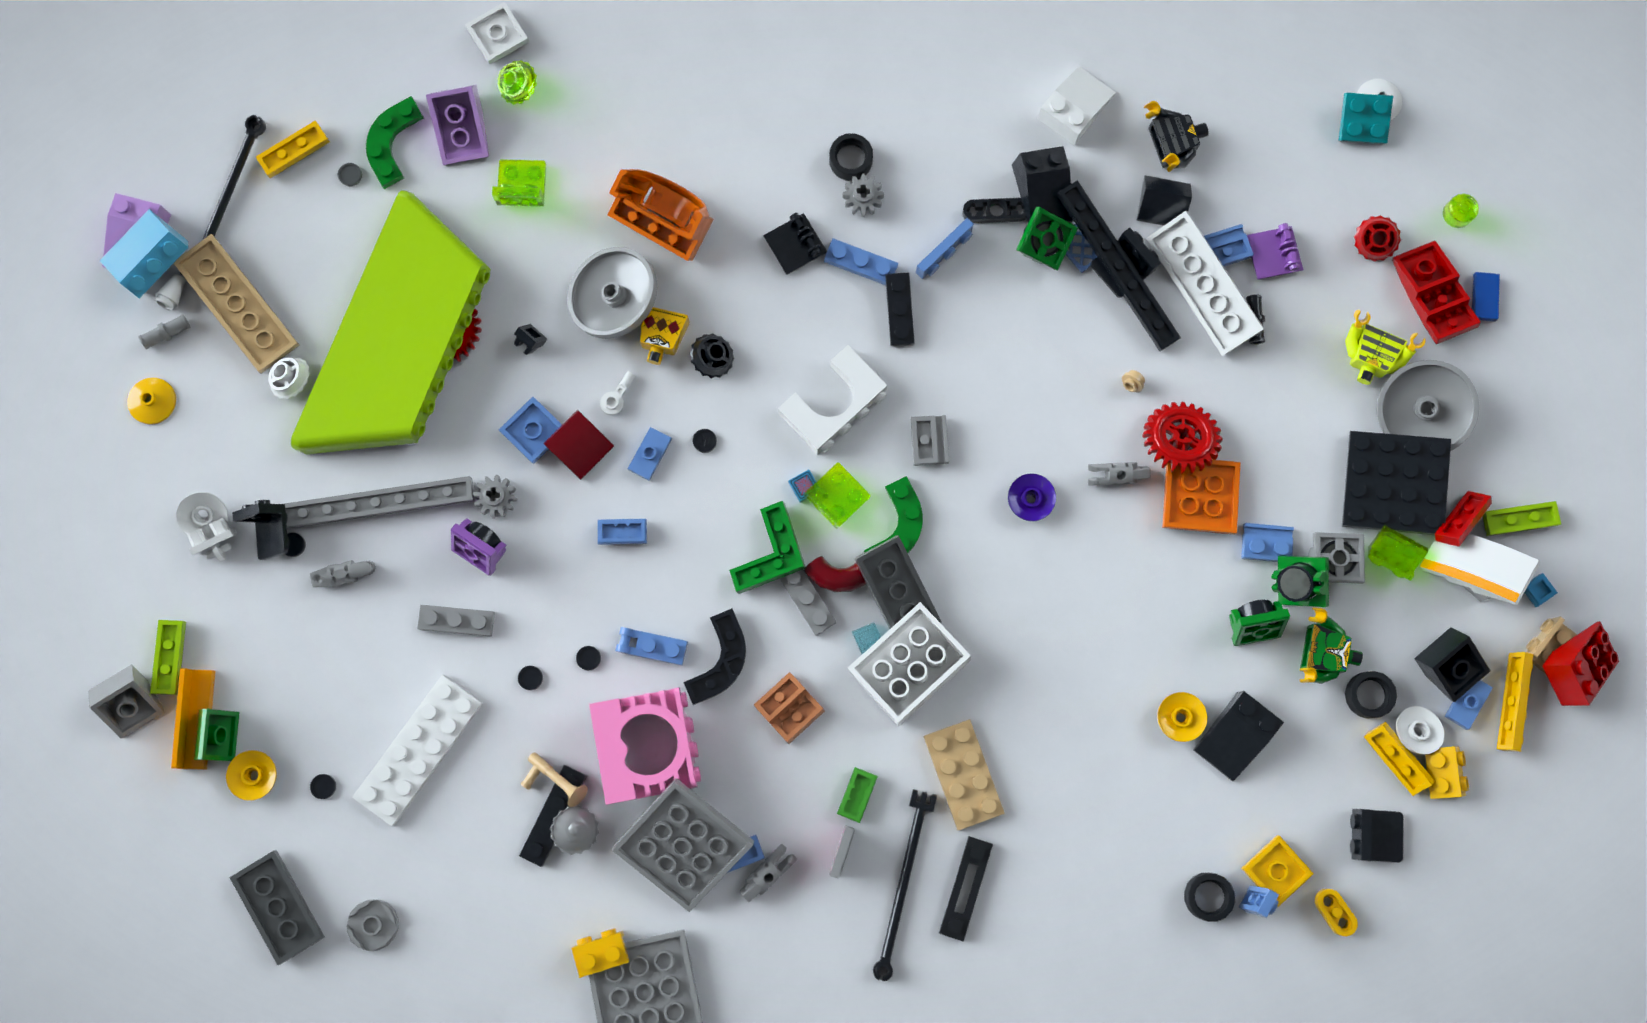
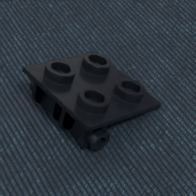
M798 213L792 214L789 217L790 221L763 235L786 275L827 253L804 213L801 215Z

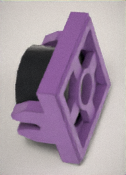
M467 518L460 525L456 523L451 528V551L488 576H491L496 570V564L506 552L505 547L507 545L490 528L482 523L472 522Z

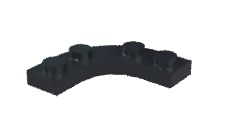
M732 608L710 617L721 646L718 662L706 673L683 682L693 705L727 690L737 680L743 669L746 658V643Z

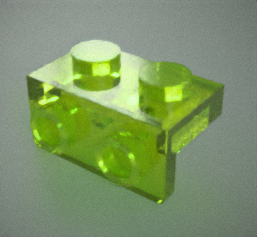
M1386 525L1382 527L1368 547V558L1372 563L1377 566H1384L1390 569L1397 577L1406 578L1410 581L1414 577L1415 569L1428 553L1427 547Z

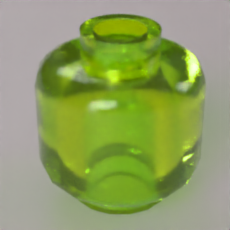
M1457 194L1444 206L1443 218L1451 227H1465L1478 215L1479 205L1471 195Z

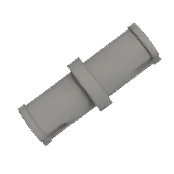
M182 314L165 324H158L157 328L138 337L147 350L164 340H171L172 336L191 327Z

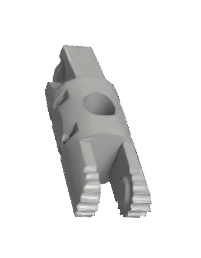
M1137 462L1088 464L1089 471H1105V477L1103 478L1094 477L1088 479V486L1137 483V479L1151 477V469L1148 466H1137Z
M353 560L341 564L328 565L325 568L310 573L313 587H334L344 583L357 582L358 577L373 574L376 566L373 561L354 563Z
M783 844L779 845L746 879L747 883L740 890V894L748 902L758 894L762 895L796 862L797 858L790 854L778 866L775 864L787 850Z

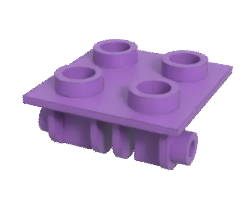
M1288 223L1279 225V229L1247 235L1254 254L1252 261L1257 280L1304 270L1292 226L1288 227Z

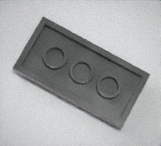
M896 535L854 558L889 629L920 602L942 623L899 536Z
M273 850L229 877L277 965L283 964L325 938L277 850Z

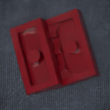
M579 410L575 411L543 443L580 480L614 447Z

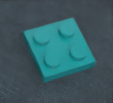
M1344 93L1338 141L1388 143L1393 96Z

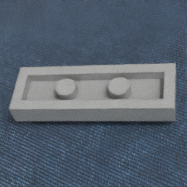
M804 570L780 578L815 636L836 624L835 619Z
M420 605L417 629L492 637L495 612Z

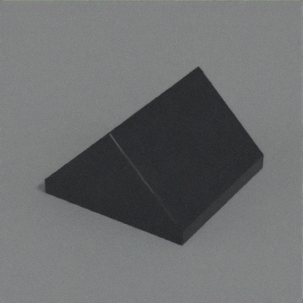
M1145 175L1137 221L1166 225L1183 212L1188 211L1192 200L1191 184Z

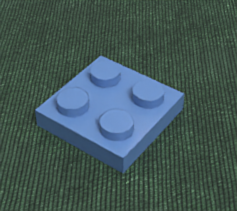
M532 397L499 431L534 465L549 450L543 443L562 424Z

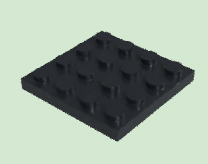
M1350 431L1342 527L1435 535L1439 527L1445 523L1451 439Z

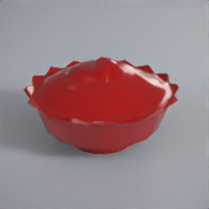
M1381 215L1377 217L1371 216L1368 220H1363L1362 224L1356 228L1357 233L1354 235V246L1358 249V254L1363 255L1365 259H1371L1374 262L1378 260L1384 261L1387 257L1393 256V253L1398 250L1399 243L1401 242V231L1397 228V223L1392 222L1390 218H1384Z

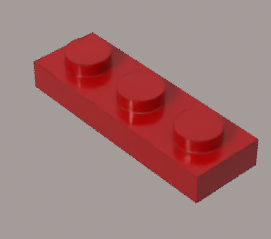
M1467 491L1446 518L1445 523L1436 531L1435 541L1459 547L1492 504V497Z

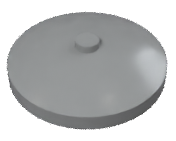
M611 247L593 254L577 269L569 285L567 305L573 321L587 334L596 338L611 339L628 334L646 319L653 308L657 296L656 274L651 264L641 254L629 248Z
M1437 360L1417 361L1398 369L1384 383L1377 401V418L1383 433L1451 439V451L1459 447L1470 436L1479 416V399L1471 380L1457 367Z

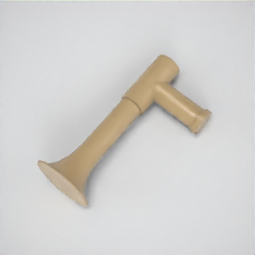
M536 752L529 756L528 761L533 767L524 781L521 782L524 788L530 790L532 784L540 772H542L565 791L569 797V807L578 805L585 798L588 791L586 785L579 787L572 785Z

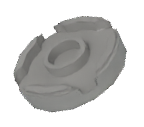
M379 899L366 900L358 904L348 917L347 933L350 941L357 948L363 950L377 951L388 946L398 931V916L395 909L387 902Z

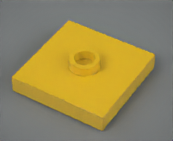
M1280 835L1275 836L1241 868L1257 887L1267 888L1279 894L1277 908L1314 874Z

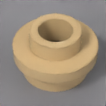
M1130 370L1122 376L1123 386L1130 392H1141L1144 388L1145 378L1138 371Z

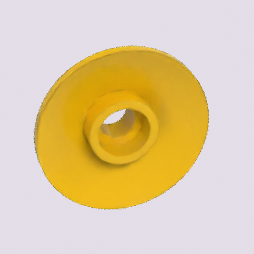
M160 378L143 379L131 389L127 400L128 409L131 415L141 423H160L166 420L175 408L176 395L174 389L169 383ZM151 395V400L146 403V398Z
M1177 692L1167 696L1162 701L1158 709L1157 720L1160 729L1167 737L1178 742H1187L1196 739L1202 734L1207 724V712L1203 703L1196 696L1186 692ZM1178 713L1184 715L1183 722H1179L1176 719Z
M256 750L244 751L235 756L226 771V782L229 790L236 797L248 801L266 796L272 790L277 777L276 766L273 760L267 754ZM253 771H256L258 773V777L256 780H253L251 778V773Z

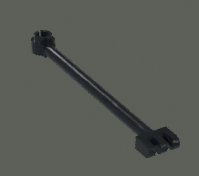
M251 115L245 121L247 129L245 139L202 240L211 234L214 237L216 235L253 143L266 130V124L261 117ZM260 124V127L257 130H254V127Z
M912 790L909 806L915 807L916 811L880 960L873 966V974L877 980L881 977L878 973L880 967L884 966L888 969V973L883 976L882 981L889 980L893 974V968L890 964L925 812L926 810L934 812L937 799L935 794L931 795L930 803H926L927 792H922L921 799L918 801L916 800L918 790Z

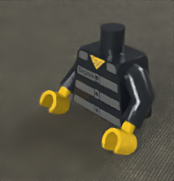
M1156 101L1149 102L1144 106V108L1150 111L1145 116L1147 119L1155 118L1152 119L1148 130L1162 168L1169 166L1166 169L1168 172L1176 168H1185L1196 156V151L1200 146L1199 139L1207 137L1209 134L1206 123L1194 125L1190 115H1182L1181 113L1161 108Z

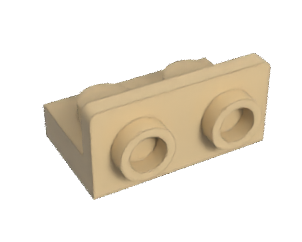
M1561 616L1552 619L1548 618L1541 625L1540 630L1542 631L1538 637L1531 639L1526 646V649H1528L1527 653L1533 654L1532 663L1545 674L1546 672L1542 665L1552 651L1577 635L1563 624L1565 619Z

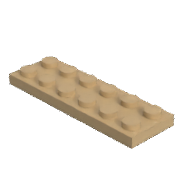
M212 234L174 262V265L259 373L262 374L299 346V343Z

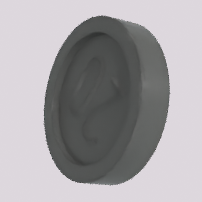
M346 163L339 168L338 178L345 186H355L362 179V171L356 164Z

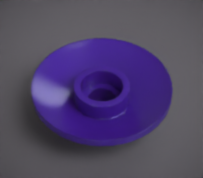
M1030 473L1018 477L1011 484L1008 491V504L1012 512L1017 517L1026 521L1044 519L1052 512L1056 503V492L1053 485L1047 478L1039 474ZM1027 496H1034L1035 502L1029 503L1026 499Z

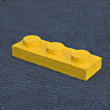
M315 120L257 155L256 159L267 176L272 178L330 143V141Z
M1386 722L1366 733L1364 738L1412 796L1433 785L1435 780L1411 751L1401 743L1396 733Z

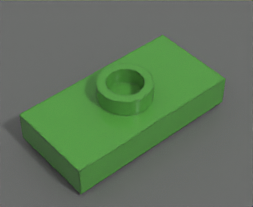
M855 767L837 814L860 823L878 776Z

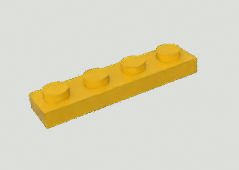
M1509 653L1497 741L1498 750L1521 752L1524 741V724L1527 717V701L1530 693V678L1533 669V654Z

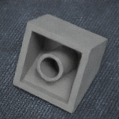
M132 664L88 691L89 708L121 739L164 713V709L157 696L150 694L151 686L149 682Z

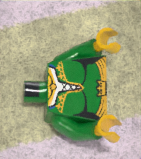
M1313 607L1312 610L1315 611L1316 615L1315 617H1309L1308 620L1317 624L1314 623L1307 626L1300 671L1305 673V678L1300 679V682L1323 684L1336 679L1339 673L1346 672L1348 664L1360 666L1363 653L1350 649L1352 638L1346 636L1345 630L1327 615L1325 609Z

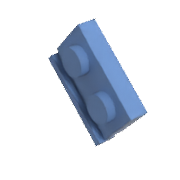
M1242 224L1204 235L1223 266L1252 258L1254 255L1246 233L1244 234Z
M1253 523L1243 524L1241 559L1278 562V556L1280 555L1293 556L1292 533L1294 527Z

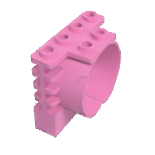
M678 687L589 704L606 805L660 795L675 778L679 779L690 789L698 787L697 782L701 781L699 766L694 767L695 758L699 757L696 742L691 741L690 733H694L693 720L687 717L684 711V707H688L686 692L681 693V689ZM644 714L657 715L667 720L675 730L678 741L677 753L672 763L665 770L653 775L637 774L626 766L625 758L628 753V747L621 739L623 727L631 719Z

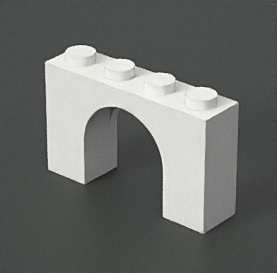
M849 345L841 350L830 363V367L849 385L853 394L852 403L845 412L833 417L819 415L796 392L778 408V414L816 454H819L821 451L824 453L834 445L835 442L833 440L839 434L844 436L852 428L850 424L853 421L863 419L870 411L868 408L874 402L879 404L887 396L885 392L888 385Z

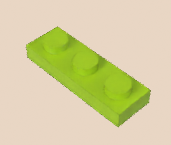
M1556 501L1486 511L1482 516L1486 536L1562 525Z
M158 620L150 694L178 695L179 674L182 666L186 630L185 621Z

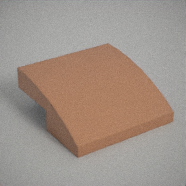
M790 672L754 704L756 709L788 744L825 712L822 706Z

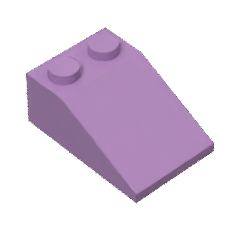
M477 85L426 94L443 165L489 157Z
M115 193L107 216L103 257L149 209L167 224L171 214L160 204Z

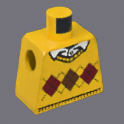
M655 307L652 308L641 325L640 343L642 348L649 350L647 362L661 365L663 354H676L689 326L688 315Z

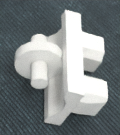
M221 518L209 524L215 535L210 539H207L202 528L188 534L192 545L189 548L191 555L212 547L211 551L205 553L208 559L217 557L219 561L226 560L224 552L230 550L231 546L229 543L222 546L219 543L236 535L237 532L235 528L230 529L226 521Z

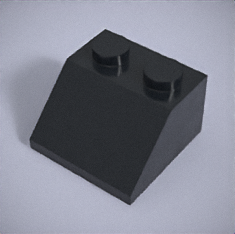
M1452 627L1414 658L1424 675L1452 702H1456L1491 671L1470 636Z

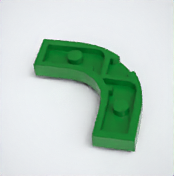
M412 96L382 112L373 122L367 135V158L384 189L405 179L392 154V143L395 137L402 130L424 119Z
M905 476L885 486V490L898 516V524L894 533L886 540L865 549L864 553L896 535L900 537L907 553L917 543L923 523L922 508L910 481Z

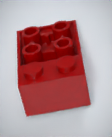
M1598 621L1552 651L1542 666L1561 706L1590 705L1618 664L1619 658L1617 652L1612 647L1608 633L1605 631L1601 621Z

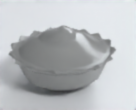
M579 805L575 807L568 806L565 810L559 811L558 816L553 818V824L550 827L552 832L551 839L554 841L555 847L560 848L561 852H567L570 855L575 853L581 854L584 850H590L591 844L596 842V836L599 833L595 815L590 813L588 808H581Z

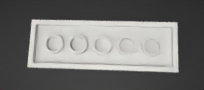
M1188 211L1183 212L1146 238L1222 356H1225L1265 330Z
M442 675L352 798L389 825L395 826L483 703Z

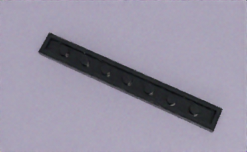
M1078 180L1059 191L1056 195L1159 352L1181 338Z

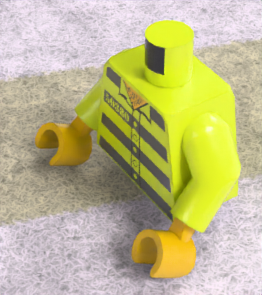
M1356 310L1354 313L1356 322L1351 325L1345 343L1348 356L1351 358L1350 365L1360 370L1357 381L1362 384L1370 385L1374 376L1382 378L1386 374H1393L1408 363L1416 353V348H1422L1426 343L1425 338L1419 344L1414 343L1413 340L1418 333H1413L1410 337V345H1406L1408 341L1367 324L1371 319L1368 312L1364 319L1359 320L1358 317L1361 311Z

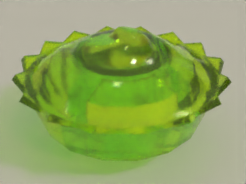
M519 60L513 61L501 69L497 78V85L501 97L507 103L511 102L513 105L517 103L522 104L525 100H529L530 95L534 94V88L537 85V75L534 73V67H531L529 62Z

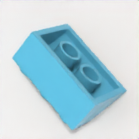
M149 209L104 255L100 262L121 285L140 299L189 248L188 240Z

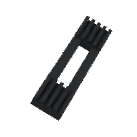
M968 836L939 934L964 942L992 850V843ZM971 863L978 865L964 914L955 912V907L968 865Z

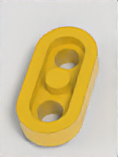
M1322 889L1316 894L1315 906L1332 931L1337 935L1345 937L1354 934L1357 930L1358 922L1341 895L1333 889ZM1325 897H1329L1331 900L1328 906L1324 904ZM1341 918L1345 920V926L1342 928L1338 924Z

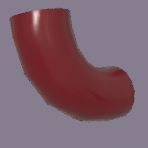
M820 556L810 562L806 569H804L807 576L819 587L833 592H852L867 584L857 563L847 568H836L831 566L823 556Z

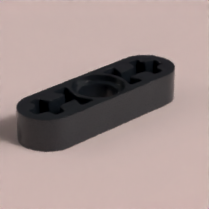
M1022 198L972 199L964 204L962 211L963 218H968L972 223L1020 222L1027 219L1025 210H1023L1022 214H1018V210H1014L1017 205H1021V208L1024 209ZM998 205L1003 209V213L1000 216H994L991 214L990 208ZM1007 205H1010V207H1009V210H1010L1009 215H1006V214H1007V210H1008ZM984 206H987V207H986V211H985L986 216H983V213H984L983 207H984ZM970 207H975V211H978L976 216H972L971 212H967L970 211Z

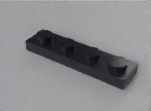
M564 765L560 772L562 777L577 787L583 785L587 778V775L567 765ZM556 783L519 857L540 867H543L554 845L550 829L553 824V818L558 816L559 811L565 810L568 807L569 797Z

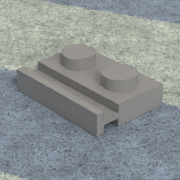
M946 415L911 417L914 466L948 464Z

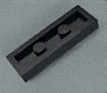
M909 272L885 274L890 346L914 344Z

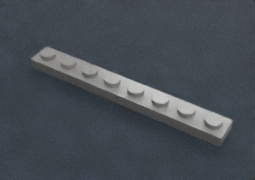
M467 476L284 503L288 516L287 529L473 502L472 478Z

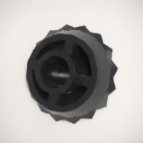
M713 333L710 335L704 334L702 337L696 338L695 343L691 345L692 350L689 353L692 357L691 363L702 376L720 378L732 368L734 360L733 349L722 336H716Z

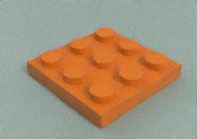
M1212 460V464L1209 467L1204 462L1205 467L1203 471H1199V468L1196 466L1193 474L1190 473L1188 467L1181 474L1179 466L1176 467L1174 472H1171V464H1167L1162 528L1235 535L1237 533L1241 462Z

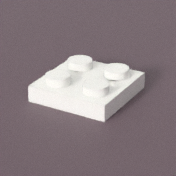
M505 2L465 24L490 65L529 43L528 37Z

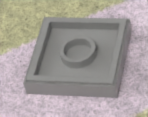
M846 825L844 827L829 873L830 876L838 878L841 875L855 832L852 827Z

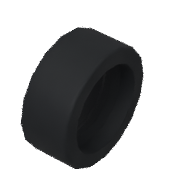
M846 133L839 136L832 143L829 150V165L833 173L839 178L852 181V176H855L859 180L861 175L865 174L866 176L872 167L873 149L870 142L863 136L856 133ZM845 146L859 147L865 154V160L860 167L847 169L842 167L837 160L839 150Z
M1368 671L1359 673L1351 678L1346 686L1345 698L1350 710L1356 715L1367 719L1378 718L1390 713L1396 704L1397 692L1392 680L1384 673ZM1364 681H1376L1384 690V702L1377 709H1367L1358 701L1357 689Z
M1200 873L1193 876L1187 883L1184 890V902L1188 910L1195 917L1207 922H1217L1226 918L1232 912L1235 904V892L1231 883L1223 876L1215 873ZM1205 882L1216 883L1224 893L1222 906L1214 912L1201 910L1195 901L1197 888Z

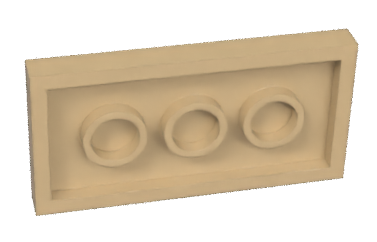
M970 719L923 736L957 830L1005 814Z

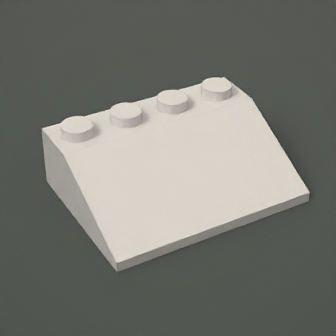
M920 602L847 669L899 727L971 661V655Z

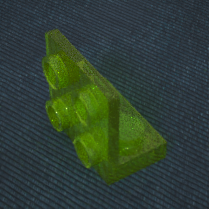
M499 160L498 186L492 187V196L496 204L544 207L546 162L544 160Z
M839 462L804 493V496L836 529L871 497Z

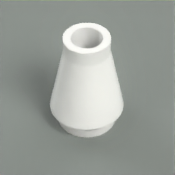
M173 274L155 294L156 298L154 301L167 310H173L174 307L178 306L186 279L178 274Z

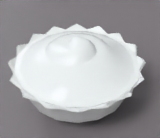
M300 357L284 358L274 364L268 376L274 396H278L279 399H289L291 396L296 397L298 392L303 391L304 386L308 383L307 378L310 376L308 371L310 367L306 365L305 360H301Z

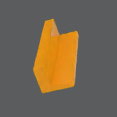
M180 668L171 762L172 769L207 770L208 760H194L199 710L212 709L214 670Z

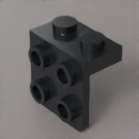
M1130 227L1117 240L1143 280L1160 265L1156 252L1148 249L1143 243L1142 236ZM1096 257L1091 262V268L1116 297L1122 298L1123 295L1098 257Z
M257 500L255 504L243 505L241 510L232 512L233 522L255 523L259 560L270 559L288 552L289 538L287 536L286 524L288 516L285 511V504H270V500Z
M1352 809L1350 817L1352 828L1350 852L1352 859L1401 862L1403 860V814L1394 811Z

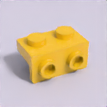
M1459 746L1441 747L1437 751L1425 755L1427 772L1435 780L1433 785L1429 787L1430 799L1466 796L1465 791H1469V782L1467 776H1463L1462 766L1466 765L1464 751H1460Z
M616 928L601 932V938L592 940V937L588 936L577 940L578 945L571 949L579 978L630 962L623 939V931L616 932Z

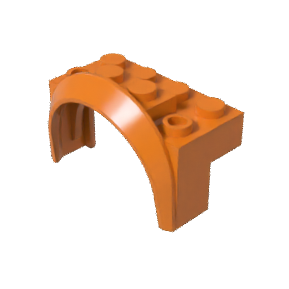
M620 169L609 194L616 197L607 214L609 217L681 258L693 261L714 220L709 217L707 207L700 198L671 180L640 169ZM653 187L646 202L644 203L643 200L649 188ZM648 209H650V210H652V211L658 213L659 215H661V216L667 218L668 220L672 221L673 223H675V224L678 225V226H675L674 224L668 222L667 220H665V219L659 217L658 215L652 213V212L649 211Z

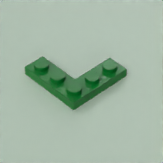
M783 501L760 509L774 553L729 570L738 594L806 569L786 505Z

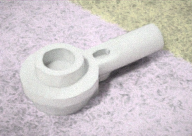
M627 371L615 391L607 392L602 396L600 406L606 414L616 415L622 411L624 407L622 396L635 378V375Z

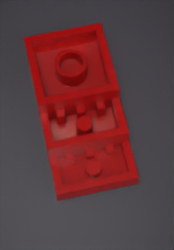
M1435 240L1392 258L1401 283L1435 344L1480 326L1481 321L1469 306L1470 297L1458 282L1459 273Z

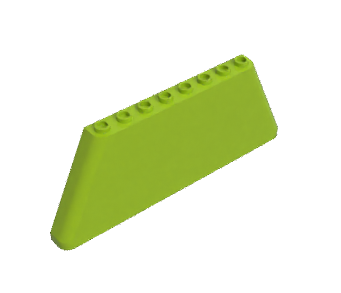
M402 190L396 196L292 434L291 447L298 452L307 455L418 443L419 438L425 432L426 421L434 411L437 395L444 387V379L447 372L453 366V358L457 349L462 345V336L466 327L472 321L473 310L480 302L481 292L484 284H487L489 281L491 269L411 192Z

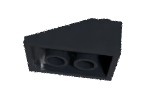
M1064 146L1020 153L1012 163V168L1028 223L1036 207H1041L1069 223L1073 222V219L1056 195L1071 184L1070 167Z
M1245 691L1237 692L1193 751L1233 782L1270 742L1284 722Z

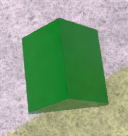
M215 709L199 710L194 760L232 761L236 755L240 712Z

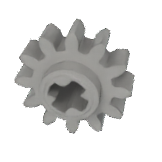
M865 174L861 175V180L852 176V184L845 183V189L847 190L843 192V199H846L845 207L853 206V215L858 210L861 211L862 217L865 216L867 210L873 215L875 211L874 206L877 208L882 206L880 201L884 198V192L880 191L882 184L877 183L874 185V176L869 180H866ZM860 193H865L866 197L862 198Z
M495 475L494 481L486 476L485 485L477 483L481 490L480 492L473 493L475 497L479 498L474 505L482 507L481 513L483 515L489 512L493 519H495L497 512L505 517L506 513L504 510L506 508L514 510L510 502L518 500L514 495H511V493L516 491V488L509 486L510 481L507 478L501 482L499 475ZM495 492H497L500 497L493 501L491 495H495Z

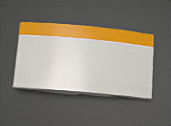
M1468 534L1459 547L1434 540L1420 568L1425 572L1445 577L1448 582L1469 587L1474 593L1518 605L1541 562L1514 549Z

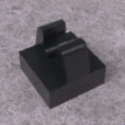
M531 324L518 327L514 333L516 336L514 345L517 347L524 343L527 346L524 351L525 355L533 353L547 341V338Z

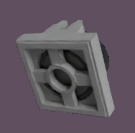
M1313 533V547L1310 548L1308 556L1329 557V582L1365 583L1364 534Z

